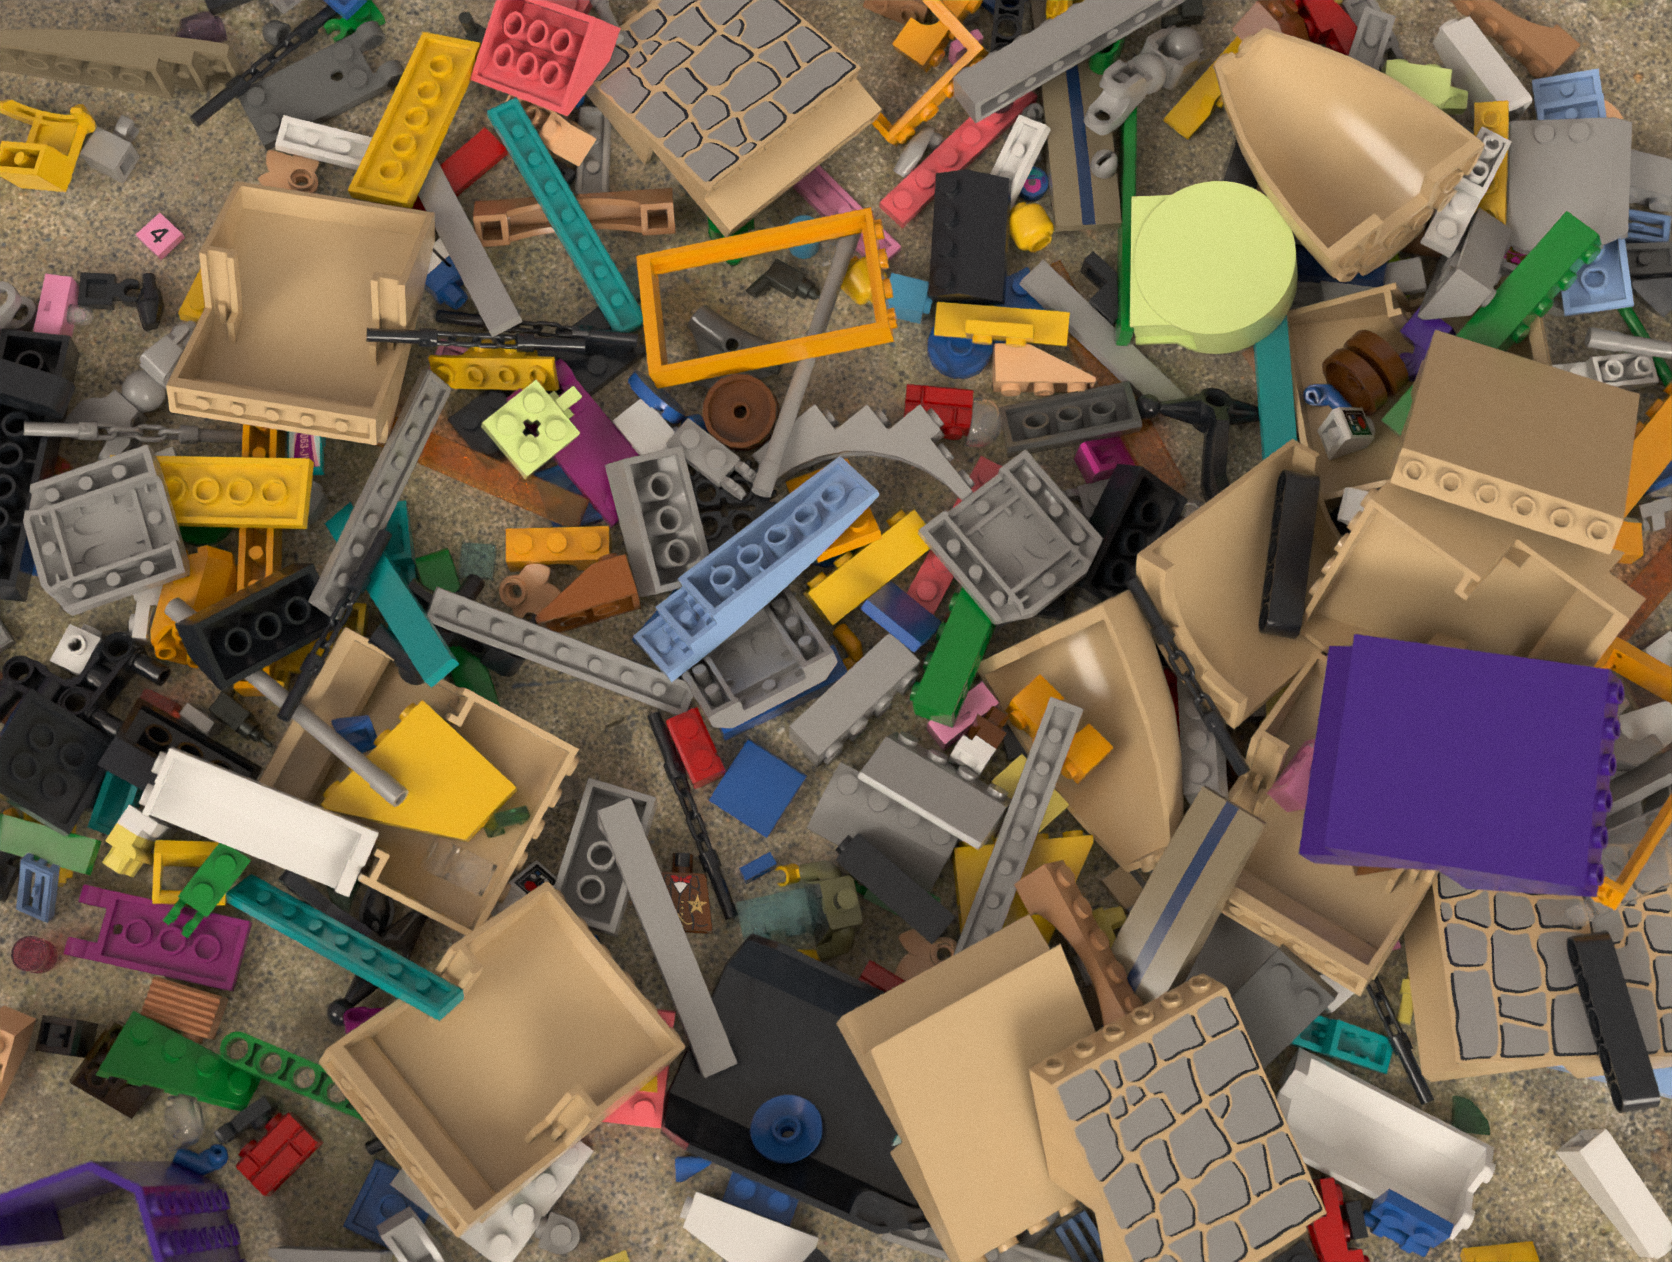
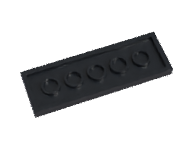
M599 306L575 323L593 326L594 329L613 331ZM591 342L590 344L585 343L584 352L538 351V356L554 357L555 361L559 358L562 359L590 396H593L647 355L646 347L642 343L640 347ZM487 389L448 418L449 424L489 473L508 460V458L481 427L482 422L507 403L506 398L517 390ZM560 389L555 391L558 396L562 394ZM525 426L523 434L525 436L532 434Z

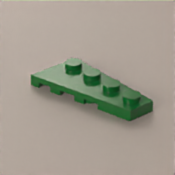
M134 1010L96 1073V1076L104 1078L113 1076L125 1079L128 1084L140 1087L145 1084L164 1089V1093L176 1096L181 1093L197 1097V1101L240 1112L248 1106L261 1081V1078L233 1067L221 1055Z

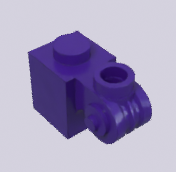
M1421 306L1400 330L1403 338L1414 346L1413 353L1404 352L1399 354L1409 373V382L1415 381L1435 330L1454 336L1457 335L1453 327L1440 318L1429 320L1419 318L1418 313Z

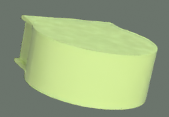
M1210 181L1191 185L1172 195L1132 197L1130 327H1134L1136 345L1178 344L1186 349L1200 353H1231L1256 344L1279 326L1287 315L1296 294L1298 281L1296 247L1291 228L1267 196L1243 184L1228 181Z

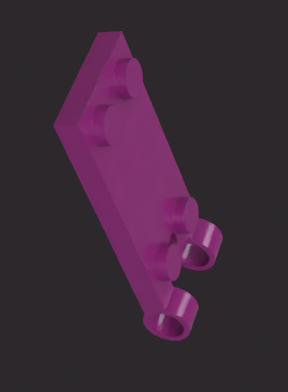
M559 358L555 361L559 389L562 394L574 386L582 396L579 401L569 408L574 414L569 420L580 432V435L552 458L594 509L599 512L608 526L612 528L619 522L605 465L640 455L577 381L569 366ZM519 388L517 391H515L513 394L507 397L506 401L509 402L512 398L519 394L522 391V389ZM525 422V426L537 437L538 425L536 423L530 425Z
M89 885L82 886L78 902L105 908V916L97 943L68 937L63 952L64 955L234 992L253 922L210 913L208 917L204 916L191 935L186 938L181 934L183 927L197 913L196 909L183 907L177 919L168 925L162 920L174 904H152V899ZM119 924L122 925V932L120 934H115V926Z

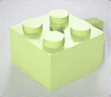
M1404 59L1387 60L1381 70L1382 73L1394 78L1446 114H1463L1465 112L1468 91L1450 86L1452 69L1442 68L1437 64H1413Z
M535 380L482 422L481 427L523 478L526 479L580 435V432L569 420L574 415L569 408L579 401L582 396L574 386L560 397L555 391L548 394L540 383ZM525 422L530 425L534 423L538 425L537 437H534L532 434L528 436L523 434Z

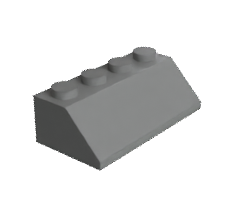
M1478 208L1473 214L1452 256L1448 258L1441 255L1438 258L1418 317L1422 320L1470 316L1479 306L1485 308L1496 294V290L1493 288L1501 278V274L1498 272L1504 266L1506 259L1503 257L1511 247L1508 241L1512 229L1481 208Z
M682 446L606 464L605 468L638 596L655 595L681 588L682 585L678 578L709 555Z
M894 732L886 736L859 773L858 779L976 849H980L997 836L1012 800L1007 797L1008 792L995 784L987 785L977 779L978 775L973 770L964 766L959 768L947 761L948 757L935 749H925L917 744L918 739L907 732Z
M840 762L813 813L807 829L838 846L848 835L854 838L859 833L920 887L930 892L959 838L858 779L857 777L860 772Z

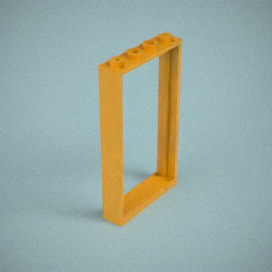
M941 0L922 1L968 51L893 125L880 112L872 124L895 147L899 144L903 145L911 139L916 132L914 129L923 120L926 122L933 118L939 110L938 106L947 97L952 98L954 96L953 77L960 70L975 65L989 54Z
M870 207L636 256L648 372L657 389L894 342L892 329L898 328L895 308H889L888 299L894 298L890 278L884 277L883 269L889 268L886 249H880L879 240L885 239L881 219L875 220ZM863 233L876 323L668 364L658 275Z
M1616 637L1594 667L1611 669L1672 704V667ZM1672 793L1617 880L1613 881L1604 875L1603 884L1598 886L1597 897H1591L1596 903H1601L1613 910L1617 909L1672 822Z

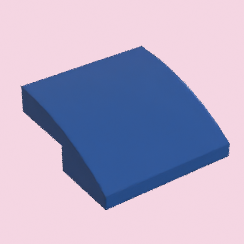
M748 739L709 801L767 838L787 806L792 802L807 775Z

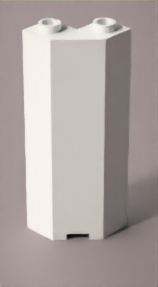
M171 747L167 754L160 752L152 769L153 773L158 774L155 786L148 783L139 804L145 806L142 812L145 816L149 817L152 815L335 888V892L349 897L362 866H365L379 834L378 830L174 747Z
M1299 1048L1279 1080L1278 1084L1281 1087L1277 1092L1276 1099L1305 1164L1330 1177H1334V1179L1373 1199L1378 1198L1388 1189L1397 1192L1453 1223L1454 1226L1449 1237L1454 1240L1461 1229L1467 1230L1475 1217V1210L1472 1209L1473 1194L1482 1182L1488 1183L1495 1171L1496 1165L1492 1163L1494 1147Z

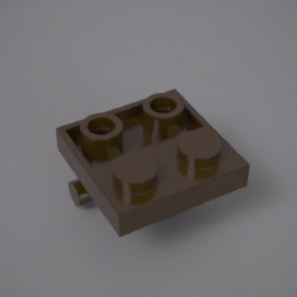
M112 1019L69 1081L82 1091L133 1119L154 1087L145 1084L142 1087L128 1084L127 1080L113 1076L109 1078L96 1076L97 1071L126 1024L120 1020L117 1022Z

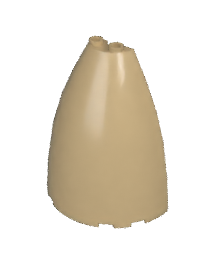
M1263 28L1254 36H1247L1240 43L1238 53L1234 54L1231 52L1221 55L1213 66L1225 110L1238 145L1259 187L1283 217L1300 243L1325 271L1339 282L1351 281L1357 272L1365 276L1386 263L1413 241L1426 228L1424 224L1432 216L1433 210L1442 211L1457 193L1454 187L1461 181L1464 174L1467 176L1471 173L1485 146L1480 139L1444 111L1394 78L1352 57L1277 31Z
M1126 590L982 660L978 673L985 686L999 702L998 709L1007 714L1005 710L1010 701L1039 674L1064 697V702L1084 709L1075 733L1081 731L1090 723L1114 748L1079 784L1073 779H1067L1060 773L1054 789L1069 804L1067 807L1068 811L1090 835H1093V839L1126 872L1141 868L1142 872L1145 873L1155 869L1183 820L1182 752L1175 708L1154 639L1144 614L1130 590ZM1008 719L1007 724L1029 755L1033 745L1032 738L1024 730L1017 729Z

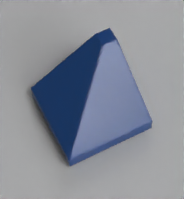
M369 715L331 720L334 730L359 752L365 753L376 748L373 743L377 735Z
M698 1156L675 1158L676 1182H684L711 1165L712 1162Z

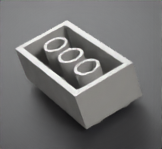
M888 633L789 726V739L817 768L823 762L827 765L831 764L842 753L841 748L846 740L850 739L854 742L867 729L865 725L873 715L877 719L881 717L891 707L892 704L890 702L897 692L904 695L915 684L920 661L904 644Z
M588 778L554 888L564 895L566 903L577 916L585 920L590 930L617 937L630 895L596 811L631 798L645 835L648 838L658 802L656 797Z

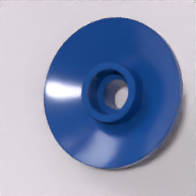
M795 1095L777 1096L766 1101L754 1114L750 1127L752 1142L757 1151L765 1158L778 1163H792L807 1157L819 1144L823 1131L822 1119L817 1108L808 1100ZM786 1131L794 1132V1135L791 1137H782V1134Z

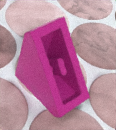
M1121 437L1083 442L1079 445L1074 457V461L1087 484L1109 479L1117 464L1135 465Z

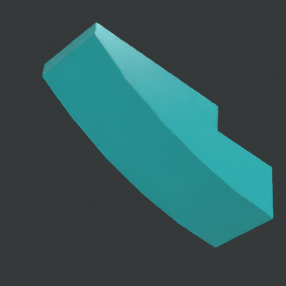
M107 771L87 828L109 835L129 805L137 808L140 807L141 804L139 802L143 791Z

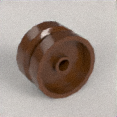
M1366 329L1358 330L1345 342L1344 348L1336 349L1322 363V371L1327 383L1333 385L1352 405V408H1362L1365 416L1374 415L1385 405L1387 397H1394L1409 383V373L1398 353L1387 341Z
M732 374L720 379L709 389L703 402V420L708 432L721 444L737 452H753L769 442L781 411L775 394L761 380L748 374ZM740 408L747 410V414L743 418L736 414Z

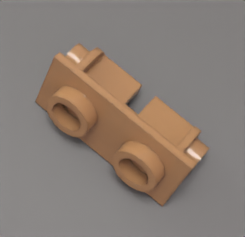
M864 0L863 8L903 25H906L911 17L920 24H924L925 17H928L931 11L922 0Z

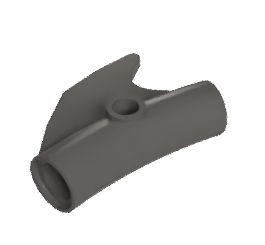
M706 304L702 305L693 314L687 324V328L691 330L699 350L698 358L732 352L730 348L734 343L739 344L737 350L773 343L731 323ZM783 364L735 374H748L761 380L771 375H779ZM730 375L689 383L710 389L717 381Z

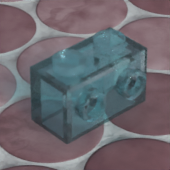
M805 888L736 902L744 941L751 933L771 940L772 935L783 932L786 933V937L807 933L806 928L811 927L813 923Z

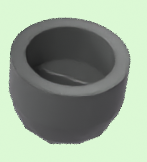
M271 20L264 25L262 35L267 43L276 47L291 33V27L285 22Z

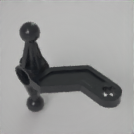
M1213 387L1205 388L1200 394L1196 393L1193 397L1159 401L1155 395L1145 394L1141 395L1136 401L1141 419L1151 420L1159 414L1192 424L1195 429L1204 433L1200 487L1205 503L1230 485L1226 475L1230 425L1259 421L1258 406L1231 398L1225 391Z
M286 869L278 878V881L300 901L384 947H391L393 952L410 960L412 950L428 916L413 909L388 929L384 930L379 936L372 929L334 905L297 873ZM355 974L345 997L335 999L329 1004L327 1008L329 1021L335 1026H344V1013L354 1008L379 987Z

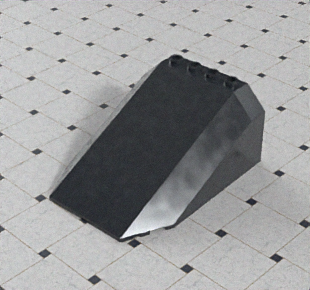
M751 933L726 962L711 994V999L738 1064L703 1078L689 1044L666 1094L661 1134L691 1154L875 1234H887L889 1231L899 1230L918 1231L931 1227L890 1154L899 1145L892 1146L894 1143L892 1141L896 1135L898 1137V1133L836 1024L843 1015L886 992L780 942ZM782 1095H795L811 1102L817 1108L823 1125L822 1137L815 1150L807 1157L792 1163H778L762 1156L755 1148L750 1133L753 1116L759 1107L766 1101ZM786 1131L782 1134V1137H791L794 1135V1132Z

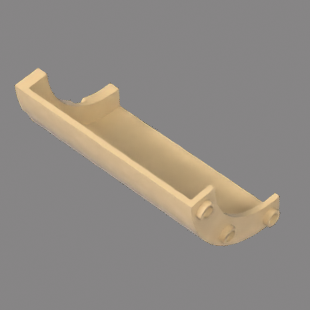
M1291 439L1137 554L1136 575L1140 578L1163 620H1167L1175 633L1173 640L1178 649L1184 651L1195 670V678L1203 692L1209 694L1226 723L1234 729L1294 680L1315 650L1325 654L1323 650L1300 633L1296 639L1260 633L1258 627L1274 500L1279 475L1282 470L1286 469L1319 477L1320 454L1294 439ZM1319 487L1305 601L1309 597H1313L1309 591L1321 576L1325 577V574L1321 572L1325 564L1333 555H1338L1334 548L1342 538L1328 513L1321 487ZM1163 644L1158 645L1160 651L1162 652L1166 661L1170 665L1168 660L1169 654L1167 653L1165 647L1163 646ZM1181 656L1178 660H1174L1182 674L1185 671H1189ZM1204 699L1202 704L1206 708L1210 709L1211 707L1209 706L1207 700Z

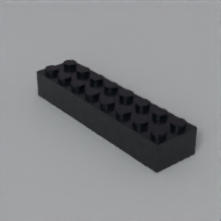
M2 329L0 336L1 359L55 374L74 383L80 354L71 336ZM0 403L1 600L26 602L34 567V559L23 524L25 510H29L32 493L29 490L31 484L53 477L62 437L24 435V421L64 423L68 407L63 418L56 420Z

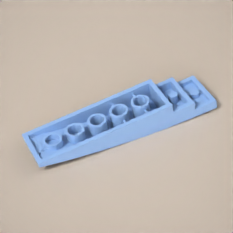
M1599 68L1532 80L1536 120L1607 118ZM1619 238L1604 245L1597 258L1591 264H1584L1576 273L1578 275L1572 286L1566 291L1561 290L1564 317L1634 307L1625 238L1622 240Z
M839 456L681 575L678 580L682 587L655 607L660 616L633 635L634 639L667 678L673 682L731 636L798 577L879 496L878 490Z

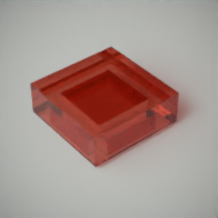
M148 688L143 690L140 698L179 720L180 712L183 709L180 704Z

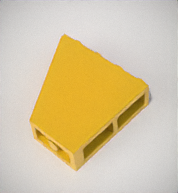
M421 700L417 705L412 702L399 715L401 722L392 731L389 728L385 729L373 743L376 748L367 756L378 768L386 771L409 790L408 796L399 806L393 807L350 767L348 770L351 773L341 783L336 780L323 793L325 800L320 805L334 813L469 842L518 790L430 706Z
M1083 830L1066 831L1062 833L1063 838L1049 839V834L1047 833L1037 834L1021 879L1046 863L1064 860L1066 866L1074 873L1076 883L1094 842L1093 835L1084 836ZM997 838L993 839L994 844L984 845L980 849H976L968 843L961 841L959 842V847L953 848L951 852L960 936ZM1017 890L1002 929L1029 915ZM1039 914L1032 915L1031 918L1048 945L1056 927Z

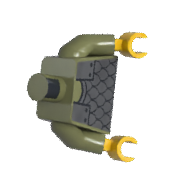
M831 861L804 863L800 867L795 863L776 867L775 871L783 870L786 873V881L777 883L781 887L799 883L801 879L803 880L817 949H799L797 951L822 962L849 952L853 947L855 934L863 925L853 876L842 875L841 870Z

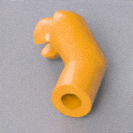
M841 624L835 628L833 635L847 652L848 657L842 661L847 671H849L864 656L862 643L846 624Z

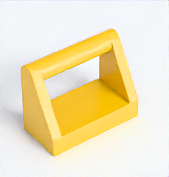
M155 840L152 904H175L179 899L178 895L182 891L162 890L164 866L201 867L219 842ZM226 894L217 905L226 906Z

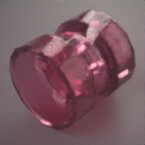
M36 936L20 938L11 950L13 964L18 969L33 974H43L50 971L57 961L58 953L53 943Z

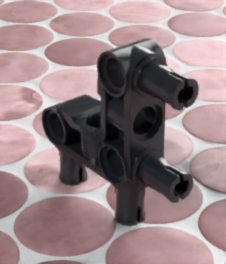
M469 574L458 590L453 593L475 601L485 587V582L479 576ZM413 578L408 586L424 611L427 612L435 591L417 581L416 578ZM528 612L522 618L537 624L536 614ZM380 624L368 643L394 659L393 663L396 664L395 666L405 682L411 685L423 684L424 680L395 634ZM433 624L448 647L453 645L455 647H462L479 658L481 664L501 676H513L526 660V658Z
M114 632L108 635L91 654L92 659L78 677H73L72 680L69 678L64 680L51 673L46 665L23 655L14 656L7 660L2 668L3 677L0 679V723L14 705L20 701L24 692L32 688L113 739L123 720L107 712V709L130 679L137 673L156 685L162 686L168 680L171 670L168 666L147 656L145 648L134 643L132 638L123 632ZM127 650L124 655L116 657L119 652ZM28 673L24 679L18 680L19 677ZM85 704L81 710L73 712L77 706Z

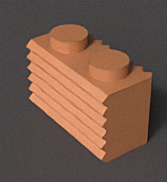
M154 976L140 1014L168 1029L171 1027L183 1031L182 1036L202 1044L204 1038L215 1039L229 999Z

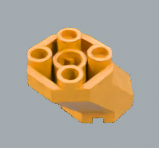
M208 545L197 547L198 553L188 555L186 550L190 566L189 576L163 584L150 630L151 643L155 648V655L158 659L188 665L192 668H199L188 656L174 625L176 622L165 614V608L172 599L179 597L192 609L199 612L237 592L238 565H235L233 554Z

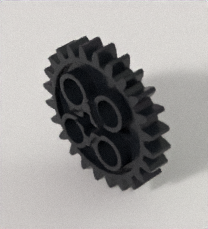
M747 460L745 462L751 468V461ZM696 469L697 474L694 476L690 475L698 509L721 510L723 503H728L732 509L744 508L749 505L755 506L754 511L730 510L728 511V517H723L719 511L700 515L702 525L708 520L718 522L716 533L710 536L705 535L709 553H712L738 533L734 529L737 520L748 518L753 522L777 504L776 502H770V500L778 496L777 490L772 491L771 497L759 496L751 491L753 483L748 482L735 470L729 478L739 485H747L750 488V494L742 500L733 498L732 494L722 486L719 488ZM706 487L716 489V496L710 502L699 500V493Z

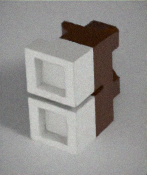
M991 706L984 718L977 714L966 736L963 735L956 744L948 762L958 768L964 766L973 770L979 778L1007 734L1002 728L1008 721L1009 716L994 706Z

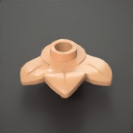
M274 150L267 151L266 166L268 172L258 178L261 185L309 193L317 191L318 178L315 173L319 167L318 160L293 155L292 157L291 155ZM299 182H304V183H306V185H303V186L296 185V184L299 183Z
M530 564L520 574L507 576L501 582L499 587L500 598L505 605L512 608L514 616L523 618L528 612L538 615L561 593L559 588L548 583L551 573L550 567L543 564ZM515 585H518L522 590L520 597L516 596L513 592Z
M915 929L905 931L899 935V941L908 954L900 961L895 975L908 981L942 962L937 957L939 949H947L950 952V957H952L958 943L949 937H939L931 944Z

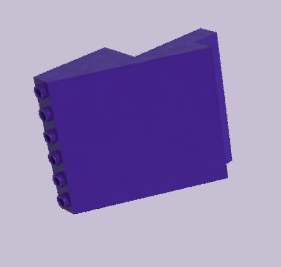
M1354 634L1352 646H1329L1299 855L1317 864L1436 870L1465 889L1597 897L1598 886H1601L1604 881V867L1601 863L1602 849H1605L1608 845V830L1605 822L1606 813L1610 812L1612 808V793L1609 790L1610 777L1614 776L1617 765L1613 750L1614 741L1618 740L1620 736V721L1617 715L1618 706L1624 700L1623 683L1609 669Z

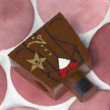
M673 853L672 872H661L682 927L685 933L713 934L706 874L693 873V854Z

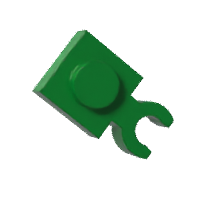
M368 0L348 20L344 18L328 20L324 24V29L328 35L336 30L341 31L339 35L333 38L334 43L355 33V30L367 21H377L379 26L386 23L373 1Z

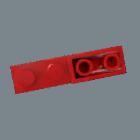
M1291 0L1298 7L1297 13L1303 18L1312 43L1317 45L1325 43V48L1348 56L1358 27L1334 0Z
M1334 1177L1312 1179L1327 1212L1307 1225L1309 1238L1318 1262H1370L1366 1254L1363 1255L1362 1249L1347 1248L1346 1242H1350V1230L1347 1221L1342 1220L1339 1206L1343 1205V1194L1339 1183L1335 1184Z

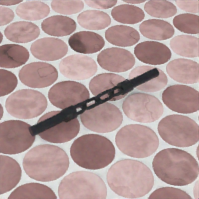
M327 5L311 19H305L294 28V31L283 42L278 44L269 53L264 54L243 74L232 78L225 84V88L194 112L189 117L192 123L199 127L232 99H238L249 90V86L269 72L277 62L281 61L290 52L317 35V30L338 13ZM297 35L300 40L294 44L290 40ZM285 47L286 50L282 52L279 56L276 57L274 55L280 49ZM267 59L270 64L262 71H259L257 67ZM251 74L252 78L246 82L244 79Z
M439 309L436 312L437 323L483 328V331H489L479 314ZM522 320L523 322L504 331L506 333L537 334L540 337L585 339L587 344L599 342L631 347H640L641 344L640 334L594 329L593 326L575 324L573 327L562 326L559 323L549 321L533 322ZM520 325L533 326V329L521 328ZM543 326L556 327L555 334L541 332Z
M367 328L366 342L418 344L419 347L436 348V346L452 345L457 347L516 349V352H534V350L585 351V339L539 337L530 333H517L516 335L498 334L492 337L490 333L476 334L437 331V329L419 328V330ZM438 336H448V341H438ZM458 337L472 338V342H458L457 340ZM481 338L496 339V343H481ZM506 340H515V344H505Z
M379 530L358 570L354 571L346 584L347 590L333 610L330 622L325 627L319 640L314 644L311 652L304 659L299 668L301 672L277 713V717L282 721L290 722L312 680L316 679L321 672L325 659L330 652V646L348 620L359 595L364 594L371 581L370 576L392 538L391 533L388 531ZM352 592V593H354V595H353L352 599L350 600V599H348V597H349L350 593ZM341 607L347 608L341 621L335 619ZM333 628L334 631L329 640H326L325 638L330 629ZM318 648L325 649L321 657L316 655Z
M1138 575L1125 581L1127 587L1151 626L1150 631L1157 644H1163L1169 654V663L1177 677L1185 681L1193 695V704L1207 730L1215 736L1237 776L1246 774L1250 770L1248 764L1225 726L1226 721L1218 707H1216L1209 694L1203 692L1196 680L1194 667L1184 651L1179 650L1174 642L1175 633L1167 620H1163ZM1180 656L1189 669L1184 674L1181 673L1174 661L1178 660ZM1204 699L1207 700L1209 706L1211 707L1205 712L1199 704L1202 703Z
M652 713L647 718L665 762L663 767L668 780L671 781L674 791L678 795L690 833L700 853L698 858L704 873L707 872L725 920H730L737 917L738 913L720 869L722 866L716 849L712 848L705 824L698 813L697 806L690 792L685 768L681 758H678L661 713ZM682 779L684 788L679 789L676 780ZM688 797L689 803L692 808V810L690 811L688 810L686 802L684 800V798ZM696 818L702 831L696 834L692 820ZM705 842L708 851L704 852L701 843Z
M1376 976L1374 982L1379 992L1374 993L1370 983L1366 989L1389 1036L1388 1041L1395 1056H1399L1420 1104L1423 1105L1433 1101V1095L1413 1055L1412 1049L1414 1048L1407 1033L1403 1032L1394 1010L1385 995L1378 976ZM1383 1001L1389 1012V1015L1386 1017L1379 1002ZM1394 1024L1398 1034L1394 1035L1389 1025Z

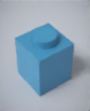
M891 273L890 280L894 298L888 299L889 308H895L898 319L920 324L923 313H930L933 302L928 297L929 282Z

